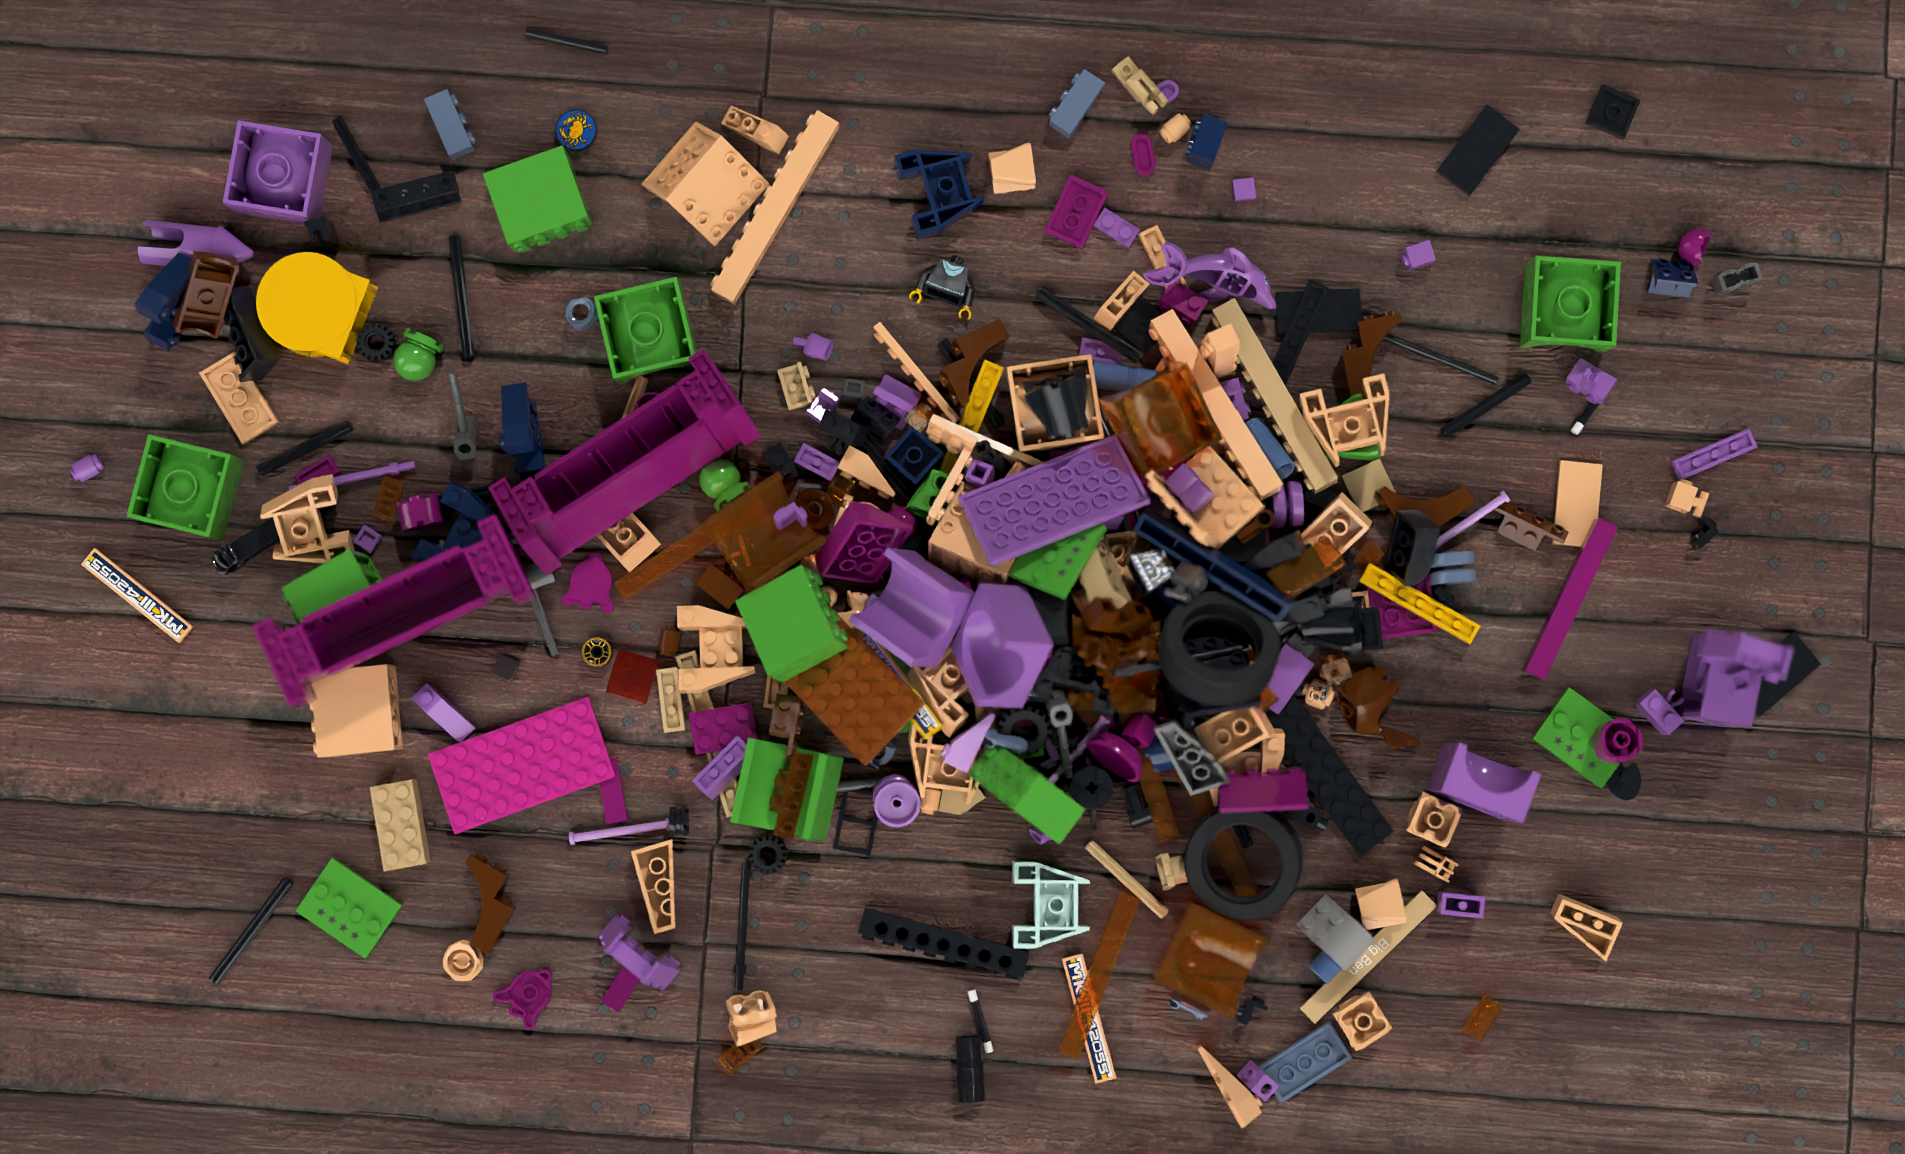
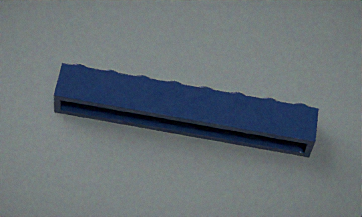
M1151 508L1142 513L1133 529L1134 532L1180 561L1203 568L1208 579L1278 623L1285 618L1296 600L1210 545L1206 547L1191 533Z

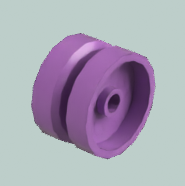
M1291 480L1287 482L1285 490L1284 486H1282L1279 492L1267 499L1268 510L1274 515L1272 528L1284 527L1286 517L1291 527L1303 526L1304 501L1300 480Z
M896 774L885 776L878 781L873 789L872 801L875 813L884 824L891 827L906 826L914 821L919 814L921 806L919 794L914 783L907 777Z

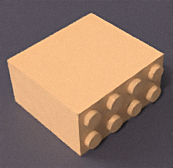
M384 664L349 668L334 676H327L312 683L317 700L309 703L310 710L314 713L311 727L316 736V741L313 742L314 753L317 754V758L403 749L396 665Z

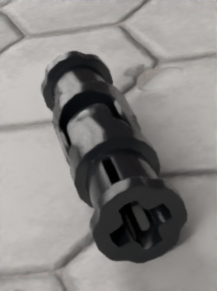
M982 440L975 445L974 455L981 458L984 463L992 465L995 476L999 480L1005 478L1012 465L997 450H993L987 440Z

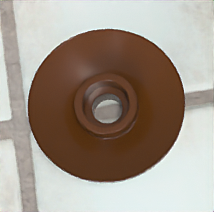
M808 489L797 497L795 504L798 508L801 506L808 515L806 518L807 526L814 529H822L833 521L835 507L827 494L817 489Z

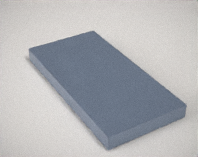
M1330 1021L1267 1059L1258 1067L1279 1085L1274 1094L1279 1102L1282 1103L1352 1059V1056Z

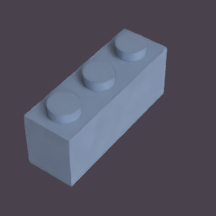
M1085 69L1081 74L1077 73L1071 82L1073 84L1070 91H1064L1060 98L1062 103L1058 108L1054 107L1048 116L1050 118L1049 126L1069 139L1105 85V82Z
M446 89L425 98L424 101L448 156L455 160L475 151L473 144L476 141L472 132H467L465 125L468 123L463 112L460 114L456 106H459V102L455 94L451 95Z

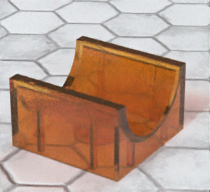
M1170 360L1164 364L1165 368L1147 381L1128 390L1112 395H1104L1098 399L1114 434L1118 438L1137 476L1147 478L1146 475L1152 470L1159 474L1222 440L1221 434L1186 362Z
M779 471L701 523L748 593L756 590L826 543L822 535L815 533L808 525L803 528L798 520H795L781 531L774 525L773 515H775L776 511L792 503L786 493L783 477Z

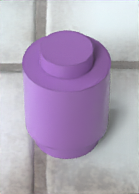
M89 454L71 464L72 469H70V472L76 481L84 482L101 473L100 470L104 469V465L97 454L92 456Z

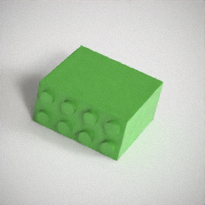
M563 145L483 173L505 239L514 252H526L530 250L531 246L537 244L538 246L550 243L549 240L556 237L563 239L568 237L569 233L573 231L583 232L588 230L590 225H593L569 154Z
M349 549L282 587L281 589L284 592L282 597L285 603L293 608L294 613L292 615L299 624L303 622L302 617L382 581V578L369 555Z
M803 565L735 600L767 675L782 683L849 648L846 642L848 636L838 624L840 621L838 614L835 610L831 609L830 603L832 601L828 593L824 592L821 587L823 581L820 575Z
M997 745L994 748L987 747L968 773L975 781L1058 844L1062 842L1085 811L1083 807L1004 747Z

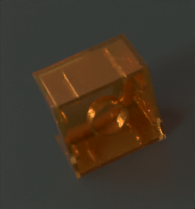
M1187 899L1151 977L1154 981L1233 1018L1244 982L1258 955L1267 947L1269 939Z

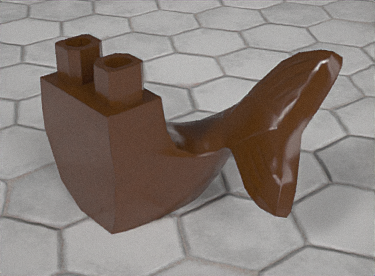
M1369 666L1353 674L1341 688L1337 699L1338 705L1341 704V709L1345 714L1343 718L1355 734L1383 735L1385 742L1393 750L1400 748L1402 745L1419 747L1421 742L1413 736L1393 728L1381 726L1378 723L1384 708L1391 703L1392 697L1399 693V684L1395 680L1386 683L1387 673L1382 667L1373 670Z

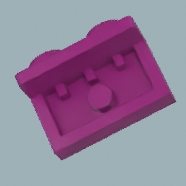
M1176 281L1168 285L1157 306L1160 307L1163 313L1173 309L1183 325L1193 327L1208 300Z

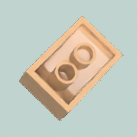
M1341 492L1301 533L1304 545L1311 543L1326 570L1370 528L1372 521Z
M633 513L597 535L600 541L629 573L661 545Z
M1261 707L1222 712L1194 728L1205 749L1220 763L1275 732Z

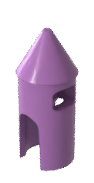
M145 220L142 223L144 226L151 227L154 238L182 242L179 247L174 249L138 246V256L143 264L166 266L178 252L192 258L193 251L236 257L239 263L253 257V250L222 226L217 228Z

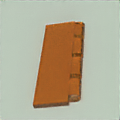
M1325 538L1306 549L1303 554L1293 557L1267 573V576L1282 594L1285 593L1292 599L1303 592V590L1310 588L1343 568L1346 564L1342 559V554L1328 538Z

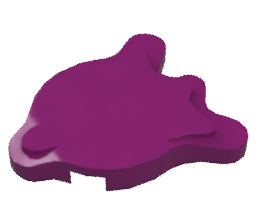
M590 554L585 561L574 568L570 578V588L561 599L563 605L571 606L578 603L583 609L590 610L593 603L596 602L603 612L611 613L614 611V605L610 598L613 577L600 554Z
M549 969L525 971L515 977L509 987L495 991L493 999L496 1002H510L509 1015L520 1017L523 1020L524 1027L532 1030L536 1026L539 1012L551 1000L552 972Z

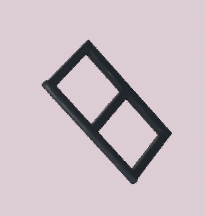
M862 789L849 791L871 796L873 794V791ZM844 791L833 849L870 857L878 817L875 811L873 822L845 817L844 811L848 791ZM843 821L872 826L867 851L838 845Z

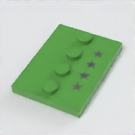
M1100 523L1022 554L1012 566L1009 575L1011 578L1065 600L1107 528L1104 524Z
M1567 687L1531 739L1599 788L1604 787L1619 765L1610 764L1598 759L1593 748V735L1596 728L1614 719L1570 687Z
M331 858L296 909V912L366 959L403 905L337 859Z

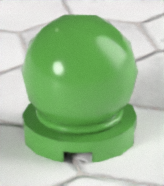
M406 328L403 336L407 338L406 342L400 344L394 353V368L405 380L413 382L422 381L433 372L436 364L434 354L437 352L442 354L445 345L440 343L439 346H436V340L419 332L414 333V335L410 334L411 329Z
M715 459L702 467L700 471L699 484L704 493L710 498L716 499L713 506L718 513L722 511V508L726 510L741 500L740 494L744 491L749 493L752 490L747 481L740 482L741 475L739 470L729 460Z

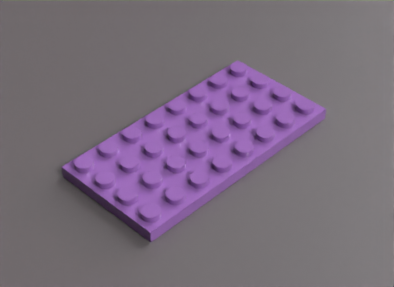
M1116 435L1104 438L958 496L962 509L990 567L1150 504V499Z

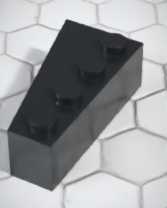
M250 286L233 287L224 315L225 325L230 327L228 336L230 344L235 346L237 355L233 357L235 365L239 364L241 374H238L240 382L262 380L280 359L279 353L275 348L272 338L265 331L259 320L256 298Z

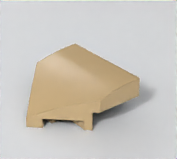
M977 787L970 804H966L964 802L965 792L943 789L939 811L962 815L980 801H983L986 796Z

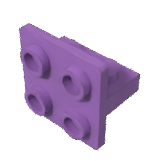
M885 375L879 387L875 388L872 399L899 417L900 421L896 428L903 430L922 394L900 381Z

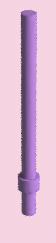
M415 461L400 464L394 462L389 463V466L337 476L334 477L336 485L388 474L394 476L399 475L403 471L416 469ZM298 485L289 486V490L297 487Z

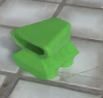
M932 469L931 474H927L908 502L906 510L926 520L949 475ZM954 485L953 492H956L958 485ZM945 502L942 509L946 510L949 503Z

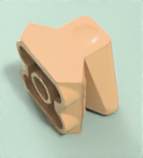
M1025 143L1007 151L988 153L994 194H1005L1019 190L1026 191L1035 188L1036 178L1030 143Z
M1422 791L1417 801L1413 802L1406 819L1408 821L1406 831L1446 848L1455 831L1462 808Z
M1398 879L1355 889L1362 925L1365 930L1406 923V913Z
M755 991L749 996L735 995L726 1000V1006L731 1016L729 1019V1030L736 1046L776 1032L775 1018L777 1016L768 992Z
M1370 992L1351 997L1340 1004L1339 1009L1333 1014L1348 1037L1350 1045L1356 1051L1363 1049L1392 1029Z

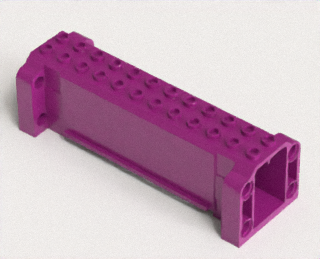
M705 349L688 358L695 371L676 383L678 387L673 385L535 474V479L529 477L513 488L504 477L488 487L520 546L546 576L562 566L560 561L562 557L582 546L709 462L715 460L735 445L743 442L746 447L762 437Z
M492 515L477 522L484 540L467 548L461 549L460 546H456L302 617V623L287 631L282 622L273 618H268L253 625L252 628L288 705L300 708L317 700L312 683L327 676H334L494 602L496 598L510 592L513 601L518 606L537 598L499 518L496 515Z

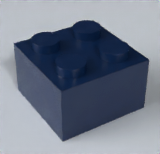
M1206 114L1203 115L1202 120L1197 119L1192 133L1195 139H1190L1185 155L1188 156L1187 163L1210 171L1228 122Z
M912 425L884 457L885 460L917 487L944 457V453Z

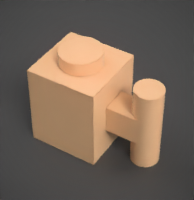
M1681 479L1672 483L1664 506L1681 513L1690 512L1691 507H1695L1693 516L1701 518L1709 493L1701 491L1699 498H1696L1698 488L1692 486V482Z

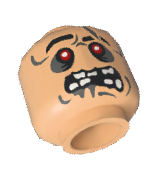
M1313 679L1310 684L1306 682L1302 694L1305 695L1306 704L1318 709H1324L1326 706L1329 707L1331 705L1335 691H1333L1331 684L1319 679Z

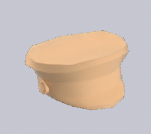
M461 940L449 945L444 954L443 968L455 981H471L483 968L482 952L470 945V941Z

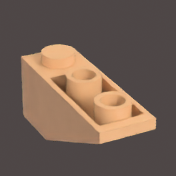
M730 106L721 122L725 127L777 154L780 153L789 137L779 126L734 106Z
M849 445L838 466V470L841 471L840 475L849 480L852 477L859 480V485L868 490L871 487L878 490L877 494L887 500L889 497L894 499L896 496L895 492L870 457Z

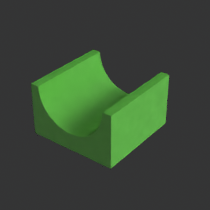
M1535 256L1525 264L1520 348L1540 345H1569L1595 350V353H1605L1614 348L1617 338L1621 262Z
M677 277L594 296L612 376L619 385L628 384V381L633 378L659 370L676 367L694 368L688 358L698 351L683 288Z
M148 434L126 517L223 541L245 460L230 454Z
M748 738L730 822L774 830L778 814L769 810V800L774 792V780L779 769L789 770L790 764L786 763L788 745ZM797 748V752L814 755L795 835L806 840L826 841L844 758Z

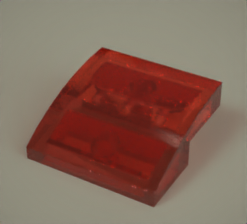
M619 649L606 692L647 704L660 660Z

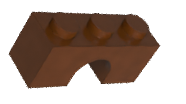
M1095 597L1081 613L1089 630L1139 635L1153 619L1145 602L1128 600L1123 607L1117 609L1111 598Z

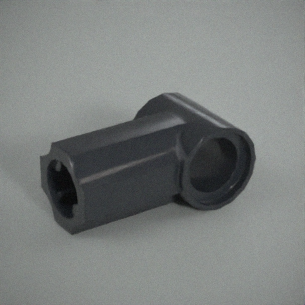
M1139 783L1121 789L1128 808L1127 814L1132 828L1153 823L1149 807L1145 804Z

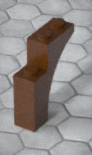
M1395 310L1384 312L1383 317L1375 318L1374 315L1362 317V321H1359L1358 325L1363 347L1354 344L1346 346V350L1342 351L1351 396L1362 393L1363 399H1365L1362 381L1363 378L1371 377V365L1375 352L1383 338L1394 327L1402 323L1401 314H1396Z
M1000 318L956 338L952 343V351L955 357L960 360L943 367L939 378L942 385L948 388L950 401L954 406H957L958 410L966 407L970 402L969 382L978 360L991 349L1005 343L1009 338Z
M1465 485L1459 486L1443 496L1429 500L1406 498L1391 491L1386 486L1375 491L1377 494L1375 499L1380 507H1385L1388 512L1386 516L1392 525H1394L1397 510H1420L1440 527L1476 503Z
M477 853L476 856L469 855L465 862L473 872L481 894L480 919L469 944L489 954L492 952L516 907L512 906L513 902L503 896L498 898L510 876L506 873L507 869L496 863L494 866L487 862L488 858Z

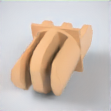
M1423 845L1422 850L1438 858V861L1436 862L1420 853L1418 857L1433 865L1434 868L1431 869L1416 860L1414 864L1449 883L1450 875L1454 874L1453 870L1459 864ZM1445 861L1450 863L1447 868L1443 867ZM1441 869L1445 871L1443 877L1439 875Z

